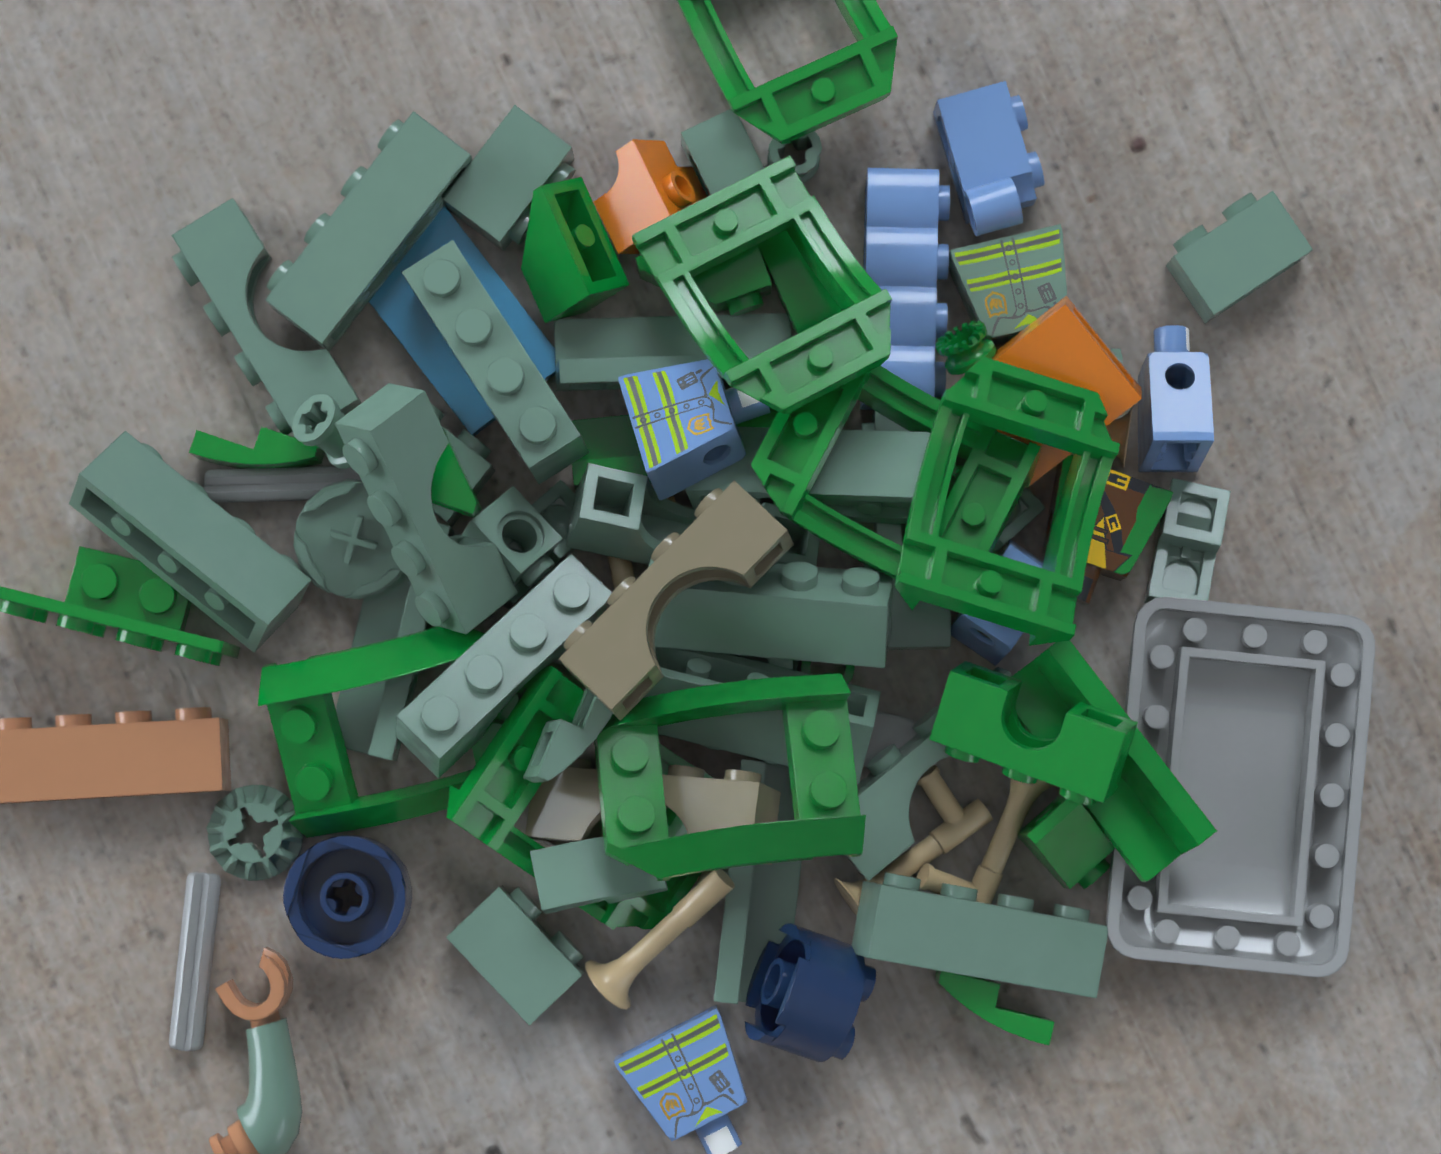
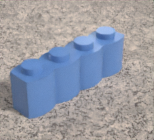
M867 168L865 180L863 269L882 290L887 289L892 298L890 310L891 351L889 358L881 366L929 395L942 397L946 391L945 362L935 361L936 338L945 336L944 333L947 332L948 307L947 303H937V279L947 280L949 245L938 244V221H949L950 185H939L938 169ZM860 401V410H873Z

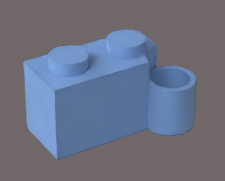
M1003 81L937 100L933 115L965 224H971L975 236L1022 224V208L1034 205L1037 199L1034 188L1044 186L1045 181L1037 153L1035 151L1027 153L1021 131L1028 129V122L1020 96L1010 97L1007 83Z

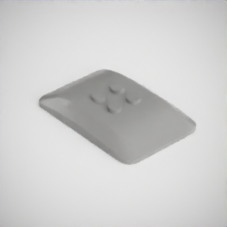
M1176 597L1155 598L1145 603L1137 612L1133 625L1124 711L1131 720L1138 722L1137 728L1217 832L1199 846L1179 856L1147 882L1139 880L1116 848L1111 852L1106 915L1107 938L1112 947L1121 955L1141 960L1308 977L1330 976L1339 971L1344 965L1350 948L1375 660L1374 635L1369 626L1360 618L1344 614Z

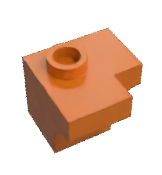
M632 139L615 151L619 163L617 179L607 193L593 202L618 254H640L632 240L633 234L707 197L693 167L677 166L665 141Z

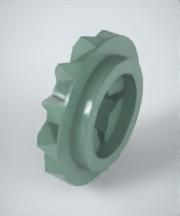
M248 785L234 789L215 804L206 829L210 853L223 867L225 872L248 881L265 880L279 875L295 861L301 850L304 835L289 822L296 814L292 800L275 788L265 785ZM244 809L247 810L248 815L253 816L257 823L278 821L279 825L270 828L271 831L263 836L265 844L263 849L266 854L264 858L261 851L257 850L252 842L243 844L239 842L234 845L232 843V840L239 837L238 834L246 829Z

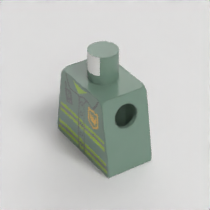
M1061 224L950 250L948 270L970 320L984 322L987 329L984 339L993 341L994 345L1010 341L1067 295Z

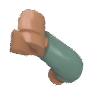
M269 947L263 948L259 967L265 971L271 984L270 994L264 1003H254L247 1000L233 979L215 989L224 1005L232 1014L245 1020H250L251 1027L246 1029L249 1058V1093L245 1103L237 1107L239 1120L227 1127L228 1135L223 1137L216 1133L209 1138L214 1154H286L299 1134L302 1104L295 1057L287 1018H280L279 1010L288 1002L293 991V976L287 960L278 951Z

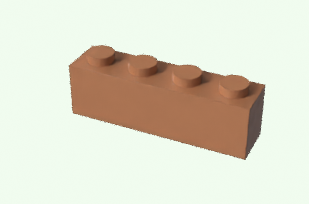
M211 707L175 709V720L152 721V711L115 712L116 724L92 725V714L55 716L56 727L32 728V717L1 718L0 804L231 791L228 719L212 718Z

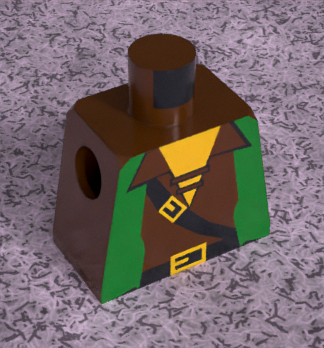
M1069 455L1062 460L1056 468L1042 553L1044 554L1073 455ZM1110 470L1091 539L1082 592L1077 597L1076 602L1086 605L1090 604L1100 574L1118 581L1127 578L1171 501L1172 491Z

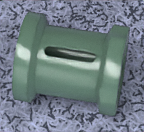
M816 131L789 142L793 143L797 150L807 148L803 164L795 167V171L803 184L811 180L819 168L822 145ZM772 139L768 148V166L784 157L786 144H781Z
M320 393L311 396L303 402L294 416L292 424L294 437L304 445H316L322 449L329 462L335 467L341 469L350 468L343 455L342 448L345 444L334 424L344 417L345 414L341 412L338 402L328 394Z

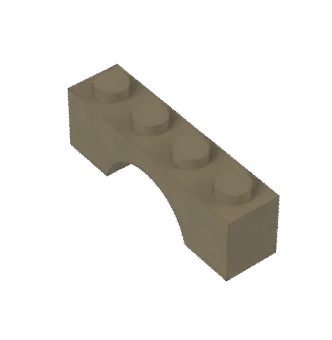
M735 480L724 491L716 488L700 502L694 512L697 519L681 535L673 532L663 539L651 555V559L654 562L637 579L630 576L622 581L607 600L610 607L594 623L587 620L580 624L564 643L563 647L567 651L559 660L620 721L664 677L656 657L655 633L659 619L671 600L683 590L706 581H729L751 588L794 545L788 530Z
M577 758L564 771L541 784L529 803L525 831L527 836L552 846L603 837L597 769H593V761ZM670 765L668 767V775H662L665 806L677 814L688 834L741 825L775 822L778 820L781 792L761 783L762 775L759 773L729 769L725 770L724 779L704 778L705 770L700 768Z

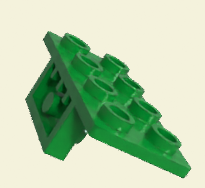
M79 546L65 602L0 586V612L46 624L48 613L50 612L59 615L56 626L104 638L106 627L118 629L116 641L162 652L164 641L177 644L174 655L215 666H220L222 655L238 659L240 647L224 641L184 632L192 603L139 560Z

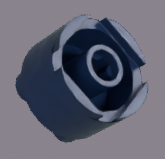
M338 836L318 842L296 859L285 881L283 904L291 926L304 945L327 957L350 959L381 949L398 935L410 913L412 886L407 867L389 847L377 840L364 836ZM352 880L356 883L355 892L363 896L361 905L351 906L346 913L342 910L343 900L335 896V890L337 887L348 886Z
M792 923L784 924L779 931L787 935L780 944L771 941L767 943L753 971L745 1005L756 1009L755 1024L745 1021V1031L752 1040L816 1062H825L831 1057L843 1060L850 1052L854 1043L855 1027L853 1023L860 1002H865L874 989L876 969L866 965L864 957L856 955L851 944Z

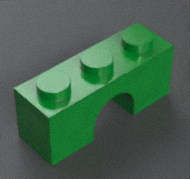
M964 661L950 671L929 738L931 741L945 745L944 751L946 754L965 762L978 763L981 758L1003 767L1001 772L1005 776L1022 783L1035 784L1037 780H1041L1060 787L1059 794L1079 804L1094 805L1095 801L1104 803L1116 791L1138 722L1079 702L1066 712L1058 737L1040 738L1029 733L1021 725L1017 717L1016 701L1022 684L1021 680L968 661Z

